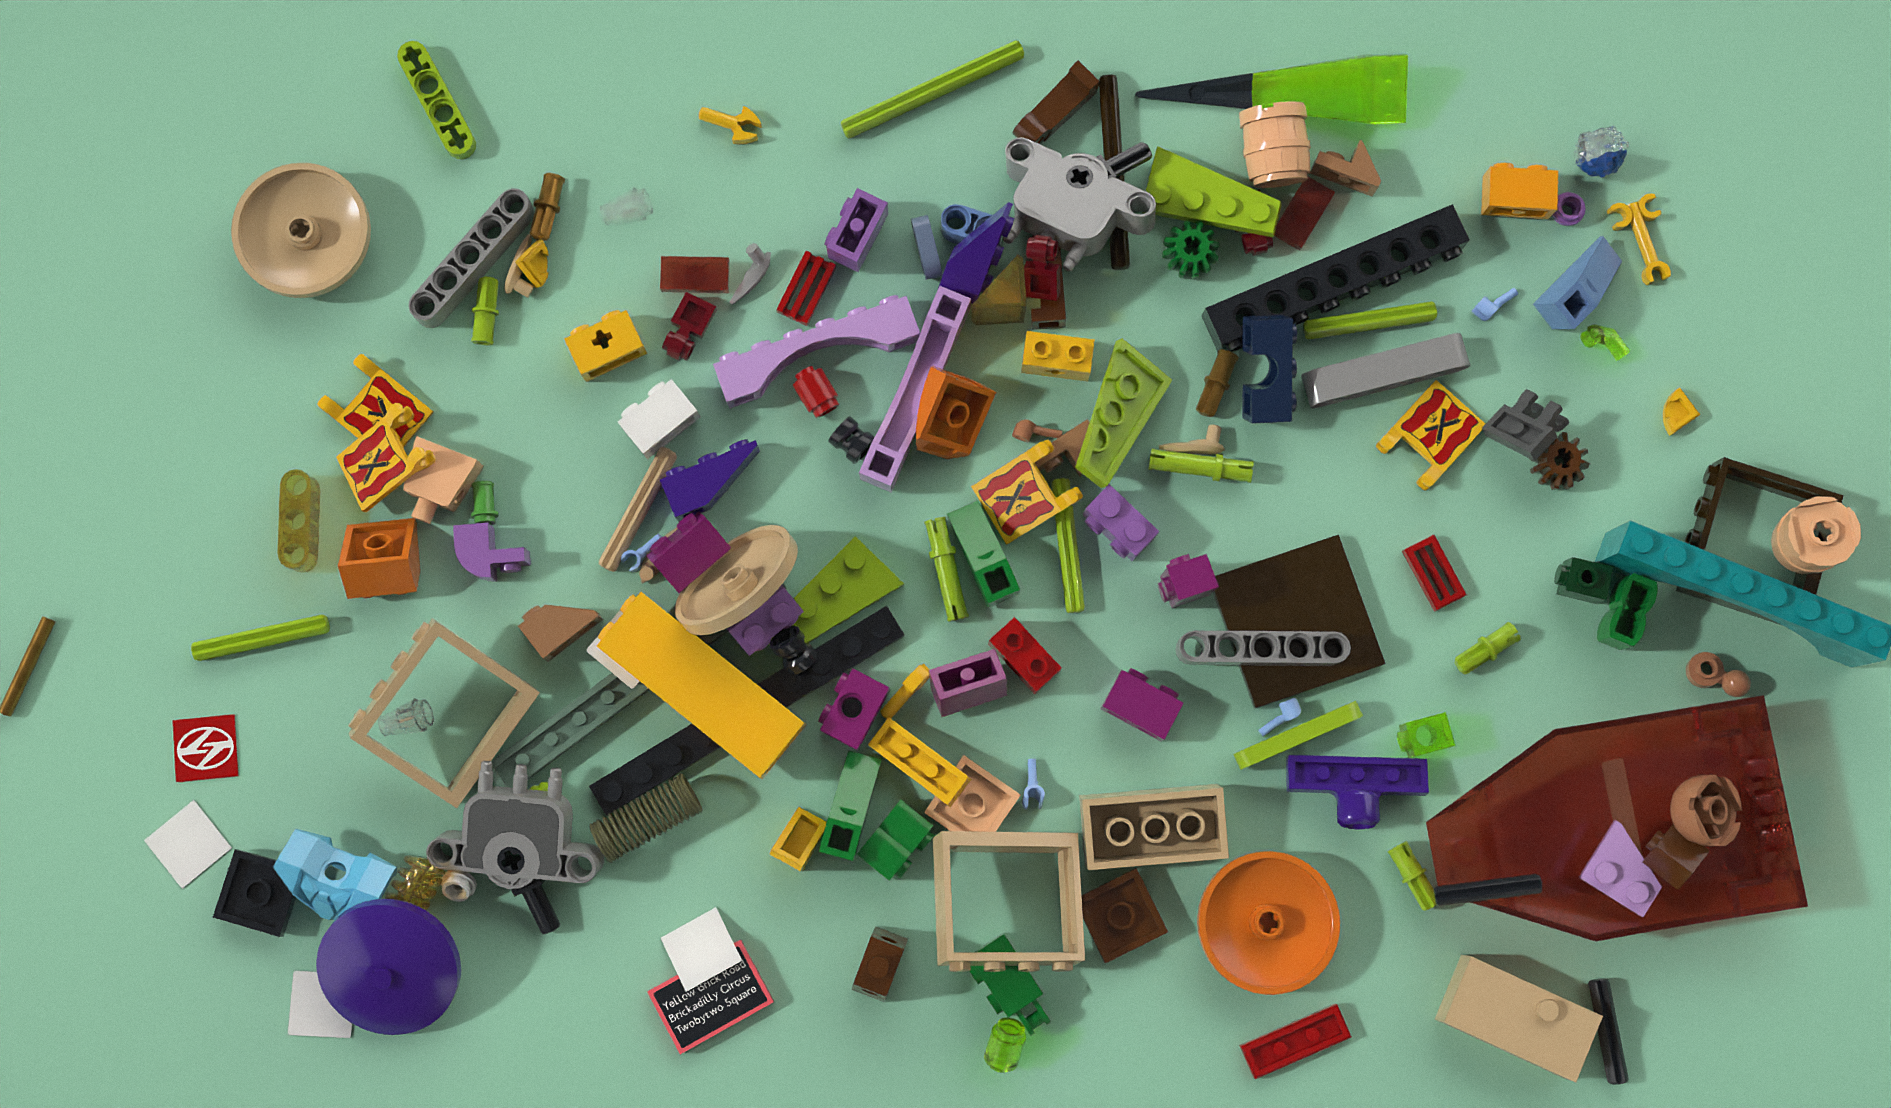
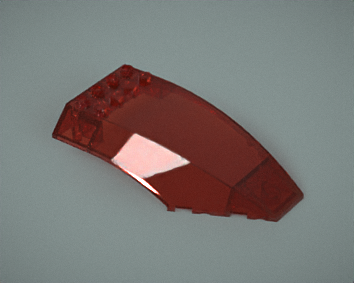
M1764 695L1554 729L1426 821L1437 886L1538 874L1543 885V890L1539 894L1470 903L1595 942L1686 925L1808 907ZM1698 775L1726 777L1737 789L1742 811H1736L1735 822H1741L1734 840L1726 846H1705L1710 850L1709 853L1679 889H1676L1651 870L1662 888L1644 917L1637 915L1578 878L1614 820L1622 824L1645 859L1651 852L1645 847L1658 830L1665 834L1673 825L1670 813L1672 796L1677 787L1689 778Z

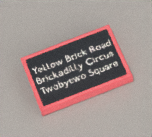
M742 940L734 943L742 959L741 962L689 991H685L678 975L647 991L679 1054L688 1051L775 1002Z

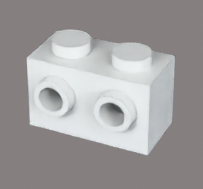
M672 379L666 384L664 381L656 384L648 392L649 397L639 405L634 403L627 407L621 414L622 419L618 421L621 428L647 460L658 452L660 447H664L700 418L697 409Z

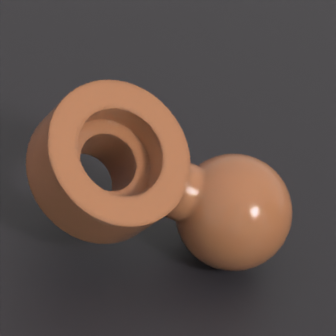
M1698 653L1686 665V676L1696 687L1709 688L1719 683L1722 685L1725 693L1732 697L1744 696L1750 690L1751 680L1749 676L1741 670L1724 671L1722 661L1713 653ZM1706 663L1710 665L1712 673L1710 675L1704 674L1701 671V664Z

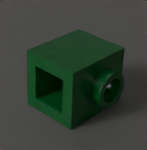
M1575 557L1563 561V565L1559 564L1555 573L1554 583L1558 585L1556 594L1593 604L1606 601L1613 567Z

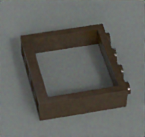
M1723 457L1709 465L1704 473L1703 484H1706L1703 497H1699L1696 502L1693 514L1697 519L1694 529L1689 530L1685 543L1705 550L1725 478L1799 502L1820 496L1833 497L1837 499V502L1842 503L1844 495ZM1815 529V537H1819L1820 540L1823 541L1820 532L1817 529ZM1822 572L1811 574L1796 573L1792 586L1816 595ZM1679 586L1676 588L1677 592L1779 624L1758 613L1722 599Z

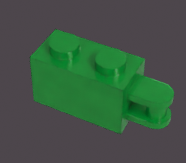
M1002 933L975 952L1016 951L1005 934ZM971 966L969 972L979 985L984 981L991 991V994L986 996L997 1015L1004 1011L1009 1018L1016 1013L1030 1036L1035 1033L1033 1031L1044 1022L1046 1024L1051 1022L1037 1001V998L1043 995V992L1030 972L1018 971V966H1005V971L985 972L984 966ZM1032 1002L1037 1010L1025 1018L1020 1010Z

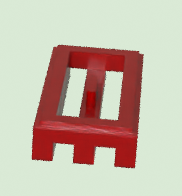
M805 251L776 309L777 313L808 326L837 268L836 264L824 261V258L816 257L811 252ZM809 263L814 264L792 309H787ZM820 268L825 269L826 271L804 315H799L798 312Z
M1435 535L1402 551L1434 612L1467 595ZM1426 546H1430L1455 594L1450 596L1425 549ZM1414 552H1418L1443 600H1439Z

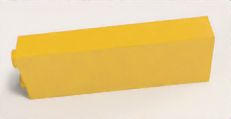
M640 592L637 597L632 594L620 608L623 614L615 624L609 622L599 633L598 638L601 641L597 644V647L755 775L764 779L807 724L699 637L689 633L679 621L644 593Z

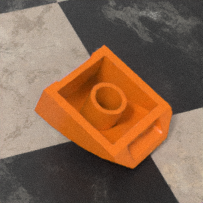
M934 365L931 366L918 409L916 424L917 450L945 459L970 455L996 391L968 377Z

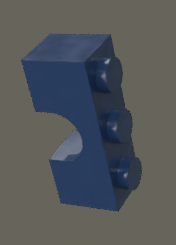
M1284 315L1243 317V351L1251 355H1265L1269 362L1268 373L1261 382L1243 385L1242 418L1252 424L1292 422V412H1295L1297 405L1295 392L1292 391V378H1295L1297 374V363L1295 358H1292L1293 344L1297 341V327L1293 323L1292 318Z

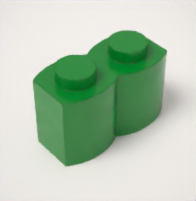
M1636 573L1625 576L1617 581L1609 597L1610 610L1604 614L1598 626L1597 639L1599 642L1618 650L1633 647L1639 642L1645 631V614L1650 611L1657 598V582Z
M900 799L857 855L887 880L890 881L894 875L900 879L912 865V862L907 858L915 848L922 852L935 836L930 832L934 825Z

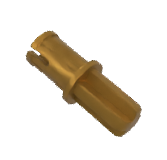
M544 174L539 198L533 203L536 209L529 233L536 240L542 239L547 241L549 239L555 214L560 212L558 203L565 178L558 174Z
M1224 349L1218 350V355L1209 376L1204 378L1206 384L1196 406V411L1203 416L1213 417L1215 415L1224 391L1230 388L1228 381L1239 357Z

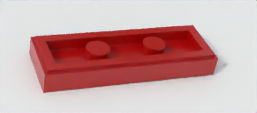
M1335 1003L1239 1046L1253 1078L1257 1079L1347 1040L1352 1036L1338 1004Z

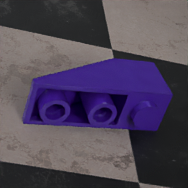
M1008 202L954 247L947 261L939 286L971 298V303L975 305L981 293L987 295L994 277L988 274L991 265L998 266L1004 247L999 246L1001 236L1008 238L1015 219L1009 216L1013 206L1012 203Z
M748 439L738 441L729 446L730 451L718 456L716 452L709 453L700 457L697 460L698 464L686 469L685 466H678L665 473L667 477L660 479V482L678 522L691 513L695 515L698 511L704 513L712 509L760 452L756 440L750 443Z

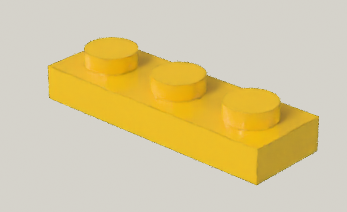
M890 717L887 718L868 743L872 749L950 808L972 780Z

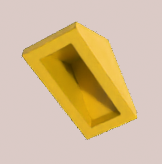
M798 807L769 854L793 868L803 871L824 834L827 822Z

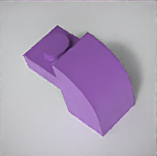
M489 523L453 525L454 549L457 559L467 571L476 577L486 581L497 582V568H500L502 573L520 572L521 566L531 565L530 551L524 547L496 549L495 529Z

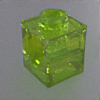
M1446 712L1399 724L1400 732H1397V741L1401 751L1406 752L1408 758L1456 746ZM1419 727H1425L1431 734V740L1427 746L1417 741L1416 732Z

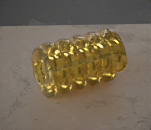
M406 855L404 861L411 868L400 867L397 871L404 878V881L393 880L391 882L392 887L398 893L387 892L384 897L386 899L405 901L427 911L430 907L429 900L433 899L437 894L435 887H439L443 882L442 875L446 874L445 870L435 868L429 863L428 859Z

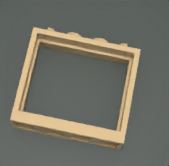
M432 618L428 624L423 622L419 629H416L411 638L415 643L406 653L402 650L390 666L394 671L385 682L381 679L369 695L373 700L364 711L360 708L354 714V718L348 725L352 728L349 736L350 739L455 808H458L478 780L481 762L491 761L540 692ZM438 636L517 690L448 787L367 735Z
M941 831L933 837L938 966H949L950 972L970 971L971 966H984L985 972L1005 971V966H1018V971L1020 972L1039 971V966H1052V971L1065 972L1072 971L1073 965L1085 961L1078 833ZM950 852L1058 853L1063 952H954Z

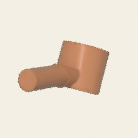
M1024 419L1016 424L1012 436L1028 443L1032 434L1059 438L1062 436V431L1036 426L1032 421Z

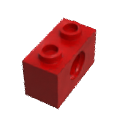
M1015 617L988 642V645L996 650L997 655L1034 695L1062 669Z

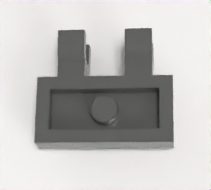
M1526 389L1512 408L1504 404L1482 427V430L1490 439L1535 461L1558 437L1555 431L1563 430L1570 422L1568 418L1560 415L1563 411L1561 405L1550 401L1544 408L1535 403L1538 399L1537 394Z

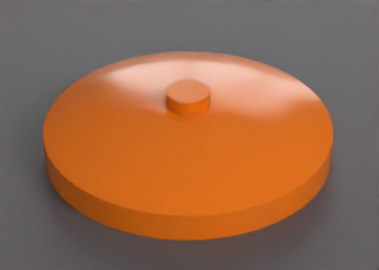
M1262 851L1245 854L1230 861L1212 877L1199 903L1197 928L1200 943L1207 959L1222 977L1244 990L1258 994L1276 995L1292 992L1304 987L1317 978L1327 967L1334 955L1339 940L1340 914L1337 901L1329 884L1316 869L1295 856L1281 852Z

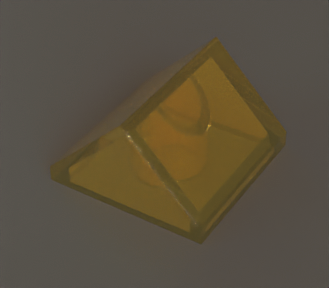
M1019 254L1016 255L972 304L971 321L975 325L1024 323L1026 312L1023 258Z

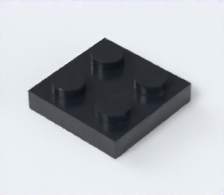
M235 849L213 918L277 937H284L296 897L292 895L273 867L277 860Z

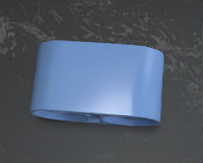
M950 205L941 214L942 235L946 240L959 244L992 215L963 205ZM952 218H959L963 220L965 225L961 229L955 230L950 228L947 222ZM1001 236L999 246H1001L1003 236Z

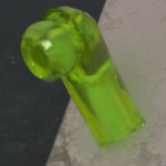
M1592 324L1587 326V330L1583 331L1580 335L1582 343L1587 348H1592L1597 343L1605 345L1616 361L1631 352L1613 328Z

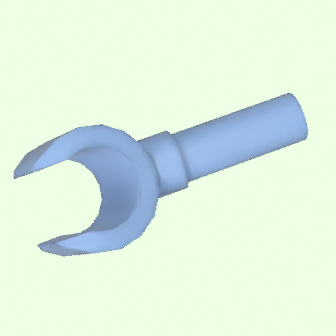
M1512 288L1494 302H1491L1484 296L1472 312L1481 320L1487 321L1503 304L1517 296L1518 291Z
M659 533L636 551L627 550L622 554V562H625L630 556L637 557V563L629 569L631 573L641 569L643 558L651 551V546L662 537Z
M1296 698L1279 704L1282 715L1275 717L1258 730L1263 737L1279 725L1300 715L1301 708Z
M1032 758L1028 759V786L1024 790L1022 806L1024 809H1027L1028 800L1032 797L1038 800V808L1041 809L1045 792L1038 785L1036 759Z

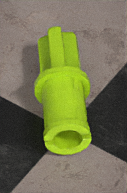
M485 276L478 280L476 307H473L471 311L475 314L473 336L471 338V342L474 344L489 346L494 343L495 316L499 315V311L496 310L499 282L493 277Z
M1507 622L1487 637L1480 636L1477 639L1478 643L1456 656L1454 663L1457 669L1465 675L1488 660L1495 661L1499 653L1521 640L1519 634L1514 635L1518 633V630L1512 623Z
M1405 841L1387 851L1403 877L1402 883L1408 884L1421 909L1426 911L1435 907L1437 904L1435 902L1434 889L1424 873L1427 869L1421 867L1408 842Z

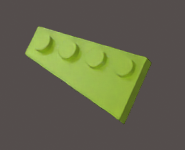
M1157 146L1146 187V192L1150 193L1155 199L1156 216L1193 223L1202 222L1204 225L1274 237L1282 206L1281 201Z
M1123 338L1115 342L1075 466L1077 470L1100 488L1108 486L1172 382L1169 376Z
M855 536L793 598L804 611L798 616L797 621L793 625L798 626L803 632L805 643H810L825 632L850 619L856 613L878 602L879 599L904 586V583Z

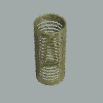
M680 773L673 777V781L669 779L668 782L681 803L684 813L677 804L667 783H663L679 816L672 808L662 787L659 785L657 787L664 802L671 811L673 819L667 812L656 789H652L653 795L664 812L668 823L662 816L651 793L647 792L646 794L662 825L657 820L646 797L641 795V799L654 820L657 829L652 824L640 799H635L652 833L647 828L641 813L633 801H630V805L635 815L629 805L625 804L626 812L622 807H619L621 816L616 810L613 811L615 818L612 814L608 813L610 822L603 816L604 825L598 819L593 824L590 823L589 827L592 836L608 862L616 861L619 857H623V853L628 854L629 850L634 851V847L639 848L640 844L645 845V841L650 842L651 838L656 839V834L661 836L662 832H667V828L672 829L673 825L678 826V822L683 823L684 819L689 820V815L694 817L699 812L702 813L703 810L700 802L683 774ZM636 817L638 818L639 822H640L641 825L643 826V828H644V830H645V832H646V835L642 832V830H641V828H640V825H639V823H638ZM632 823L634 824V826H635L636 829L638 830L641 839H640V838L638 837V835L636 834L635 829H634ZM627 827L629 828V830H630L631 833L633 834L636 843H635V842L633 841V839L631 838ZM622 831L624 832V834H625L626 837L628 838L629 843H630V846H629V844L626 842V840H625V838H624V836H623ZM617 835L619 836V838H620L621 841L623 842L624 848L621 846V844H620V842H619V840H618Z

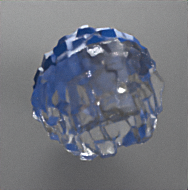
M1614 125L1600 128L1593 132H1583L1579 135L1573 153L1576 159L1575 164L1592 177L1600 176L1602 178L1605 175L1617 173L1627 155L1629 142L1625 140L1622 132L1617 131Z

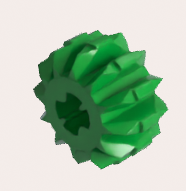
M1189 221L1183 223L1182 230L1173 226L1170 231L1172 237L1164 238L1163 245L1167 249L1163 250L1162 258L1172 259L1168 263L1167 268L1171 271L1179 267L1178 276L1180 278L1185 276L1186 271H1190L1192 279H1197L1199 270L1208 274L1211 271L1209 263L1213 264L1218 261L1219 256L1214 251L1219 249L1220 244L1217 241H1210L1214 235L1213 230H1208L1205 233L1201 232L1203 228L1202 222H1198L1195 229L1191 228ZM1186 245H1188L1189 249L1191 245L1197 248L1195 255H1193V252L1189 255L1184 251Z

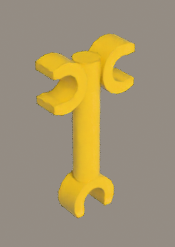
M1652 193L1646 194L1639 201L1628 205L1615 203L1606 211L1607 214L1617 212L1622 215L1623 220L1612 226L1614 231L1623 230L1629 223L1631 224L1646 266L1641 275L1645 285H1650L1654 281L1652 270H1657L1660 273L1662 281L1671 276L1669 266L1665 262L1658 260L1645 221H1653L1662 214L1661 210L1650 212L1645 208V203H1649L1656 198L1655 194Z

